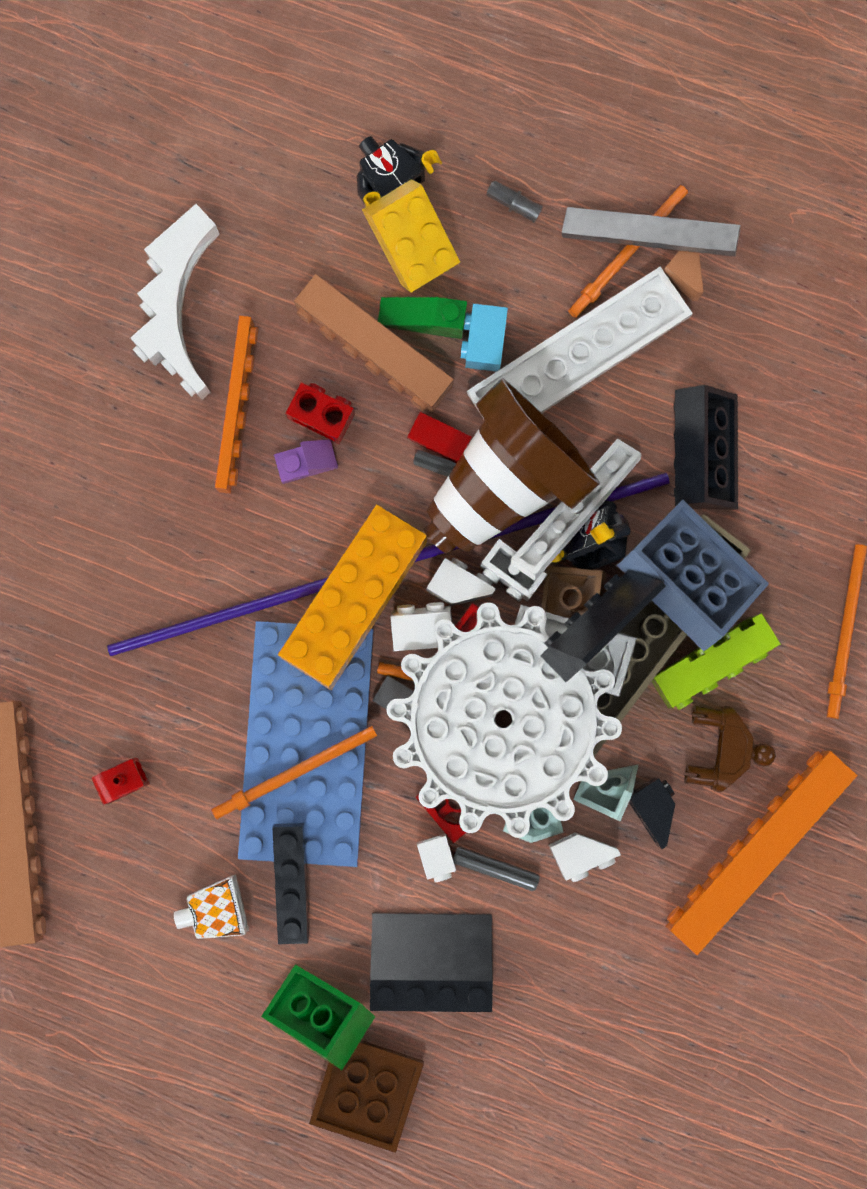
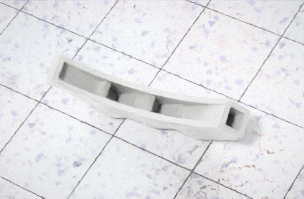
M195 204L144 249L149 257V260L146 261L147 264L158 276L137 293L143 301L139 306L151 320L138 330L131 339L136 345L133 351L144 363L148 359L155 366L161 362L172 376L177 372L183 379L180 385L191 397L197 394L203 400L211 392L196 373L188 356L182 329V307L185 289L193 268L206 248L220 234L215 223Z

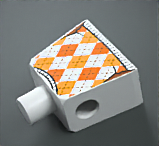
M236 875L227 877L187 896L189 908L174 911V921L177 929L193 926L197 939L241 936L249 931Z

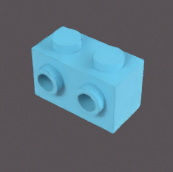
M473 304L472 313L466 312L464 330H469L468 341H462L460 357L466 359L465 368L495 372L500 370L508 308Z

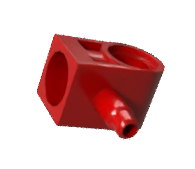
M138 758L129 759L91 778L103 805L114 802L150 785Z

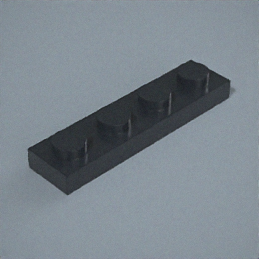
M304 823L274 824L272 832L278 944H308L309 925Z

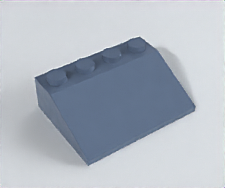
M684 500L679 502L617 565L624 573L631 570L662 581L666 587L652 601L703 651L720 640L769 585Z

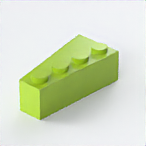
M762 613L745 619L729 629L720 640L707 650L703 651L699 647L658 672L651 682L667 708L676 706L680 710L693 702L692 696L699 692H702L704 695L719 686L717 684L718 681L726 676L728 679H731L744 671L743 666L750 662L755 664L769 656L767 652L781 645Z

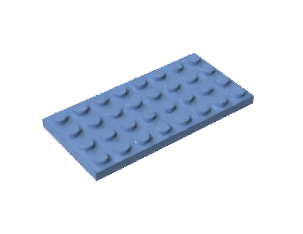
M256 621L243 784L244 792L367 728L374 629L370 630L331 691L279 657L278 653L297 624ZM366 742L250 802L251 806L241 810L238 859L274 862L273 825L304 823L306 864L357 867Z

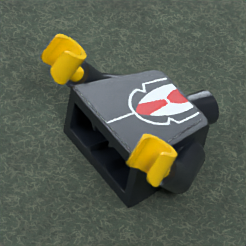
M369 136L359 145L365 157L359 162L360 171L356 176L358 196L367 207L411 179L419 184L425 181L424 168H426L429 174H432L434 172L432 165L435 163L441 165L442 161L435 150L424 152L404 143L397 144L392 139L379 146L375 139Z
M604 501L552 562L568 560L579 569L594 570L625 558L627 538L631 533L628 520L616 511L617 506L615 503Z

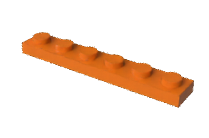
M239 315L215 483V488L221 493L231 494V488L237 485L238 469H234L236 458H240L242 452V440H238L240 429L245 428L246 412H242L244 401H248L250 395V384L246 382L248 372L252 373L254 367V355H250L252 344L257 343L258 327H254L252 318Z

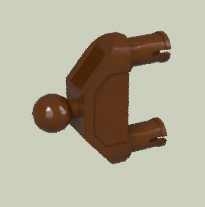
M694 706L692 713L701 714L705 717L692 716V724L718 727L719 738L716 762L713 769L687 764L685 772L694 773L697 776L684 775L685 784L710 786L714 792H722L750 769L751 759L762 767H767L774 762L776 757L774 748L766 743H760L754 748L752 734L732 707L724 706L720 709Z

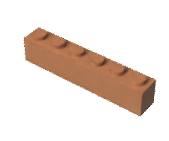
M315 274L294 300L298 310L296 314L308 324L313 321L320 327L319 331L330 341L336 339L343 344L342 349L354 359L358 356L366 362L364 366L376 376L382 374L389 380L387 383L392 389L400 394L404 391L411 396L410 401L422 411L427 409L433 413L452 389L453 378Z

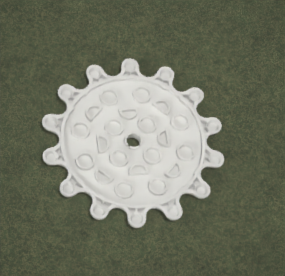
M484 603L477 610V625L470 632L458 630L449 620L438 621L433 628L434 636L439 645L436 655L431 658H422L416 654H408L401 662L403 672L414 681L415 690L409 698L394 699L387 706L388 716L394 721L407 724L411 731L409 741L394 751V763L400 768H409L411 766L423 768L427 774V782L419 792L420 803L426 808H434L445 799L457 801L461 807L459 824L462 830L467 833L477 832L481 828L486 816L498 814L504 818L507 830L511 836L515 838L524 837L530 829V814L536 808L541 807L548 809L556 819L567 821L575 812L574 804L569 796L572 784L584 781L593 786H600L604 784L608 777L606 767L594 758L593 749L599 741L616 739L622 732V724L618 719L601 714L597 708L599 696L613 688L615 684L614 675L605 669L589 672L582 668L570 680L565 682L540 656L548 648L544 642L550 637L545 631L546 612L539 606L528 608L520 623L508 625L502 621L499 609L495 604ZM502 710L510 712L512 716V723L506 728L499 727L495 722L496 714Z

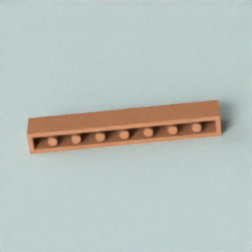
M21 701L0 702V947L36 943L42 940L43 934L46 933V919L44 916H41L40 904L43 903L44 894L42 886H38L37 876L41 871V862L39 856L35 854L38 831L37 827L33 826L32 814L35 812V800L33 796H30L29 789L33 775L31 767L27 766L26 756L30 751V743L28 737L24 734L27 712L25 707H22Z

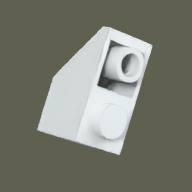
M445 558L426 589L427 592L454 606L491 597L496 588L491 586L493 581L483 574L478 573L474 576L466 571L468 566L458 559L452 558L449 561Z
M576 832L549 844L563 878L566 881L572 879V882L587 877L589 875L588 870L598 866L601 870L615 864V858L621 855L617 848Z

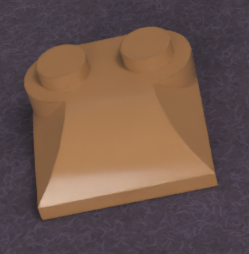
M548 566L546 568L547 576L545 577L541 608L545 612L565 618H571L577 611L582 616L588 610L584 604L596 593L602 596L607 592L603 587L607 583L606 572Z

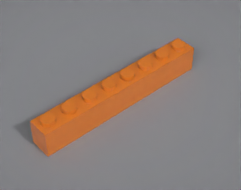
M822 750L821 753L819 751L815 752L807 760L806 764L808 767L801 775L799 773L795 774L786 785L788 790L781 797L777 795L767 805L769 811L762 819L758 817L748 826L747 831L749 833L742 841L736 840L727 850L728 857L722 863L717 862L710 868L707 873L709 878L703 885L697 884L688 893L687 898L689 900L682 908L676 907L667 917L669 923L665 927L693 953L698 955L858 776L834 753Z

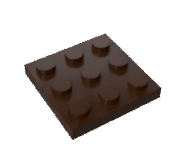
M361 1040L343 1070L328 1063L309 1124L396 1153L424 1061Z

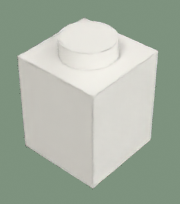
M446 834L417 842L427 880L434 878V882H440L451 878V872H455L456 867Z

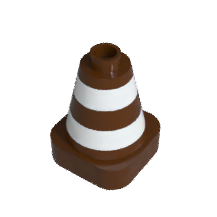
M501 378L476 403L484 421L427 508V513L432 521L424 528V532L431 542L446 554H449L456 546L465 552L472 550L556 498L560 499L571 509H574L600 484V481L581 453L566 435L504 378Z

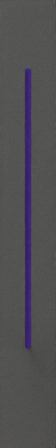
M663 473L618 487L605 501L612 502L670 484L667 473ZM556 507L528 515L492 538L541 524ZM435 545L424 547L415 562L444 554V552ZM328 577L107 645L109 655H118L318 593Z

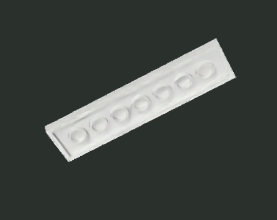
M658 267L469 389L467 395L477 408L476 403L501 378H504L543 413L684 322L693 313L663 269Z

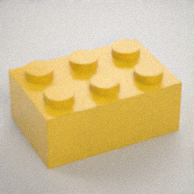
M411 179L362 209L400 284L412 293L460 263L423 186Z

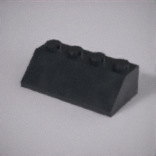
M708 385L675 390V506L684 500L692 509H738V395Z
M628 570L621 578L616 574L603 586L607 590L606 593L602 596L596 593L584 604L588 610L582 616L577 611L564 623L568 629L562 635L556 631L544 642L548 648L540 656L567 682L598 654L666 585L660 580Z

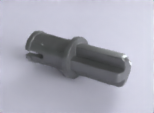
M493 181L490 184L486 193L488 197L508 207L509 212L513 210L535 223L543 208L542 205L521 195V191L517 193L497 181Z

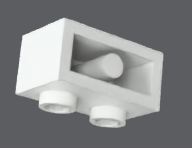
M499 539L481 563L480 567L484 569L482 574L491 579L494 584L500 581L507 586L506 592L520 602L522 598L528 601L547 574L542 572L536 580H533L512 566L511 558L516 554V551Z
M443 602L428 603L426 605L427 608H415L411 604L397 606V610H392L391 613L394 651L439 648L433 628L440 620L452 622L451 606H444Z

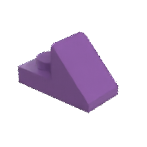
M331 440L300 442L301 447L274 454L283 484L338 468Z

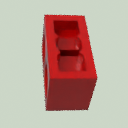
M301 382L285 413L288 420L340 445L355 416L354 408L351 407L352 403L336 395L335 399L326 395V390L317 384L310 383L308 386ZM307 399H313L317 402L315 408L311 411H305L301 408L302 403ZM332 412H340L343 417L339 423L332 424L327 421L328 415Z

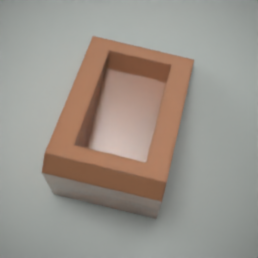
M679 250L665 267L664 272L673 286L692 301H698L704 292L700 255L698 252Z

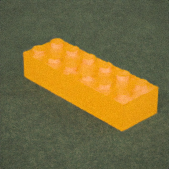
M376 504L278 653L279 657L332 691L427 544V535Z

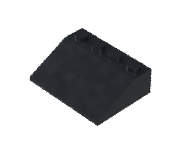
M372 913L370 1011L492 1012V914Z

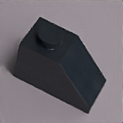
M654 777L633 791L629 804L656 846L663 849L668 844L675 809V802L671 797L675 793L666 780L661 782L659 778Z

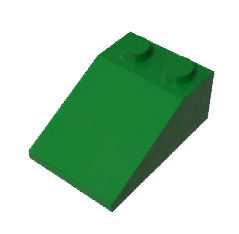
M295 964L261 1017L321 1058L343 1070L376 1016L360 1002Z

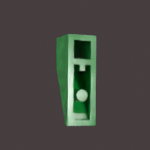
M381 297L378 322L390 329L462 339L467 301L441 297Z

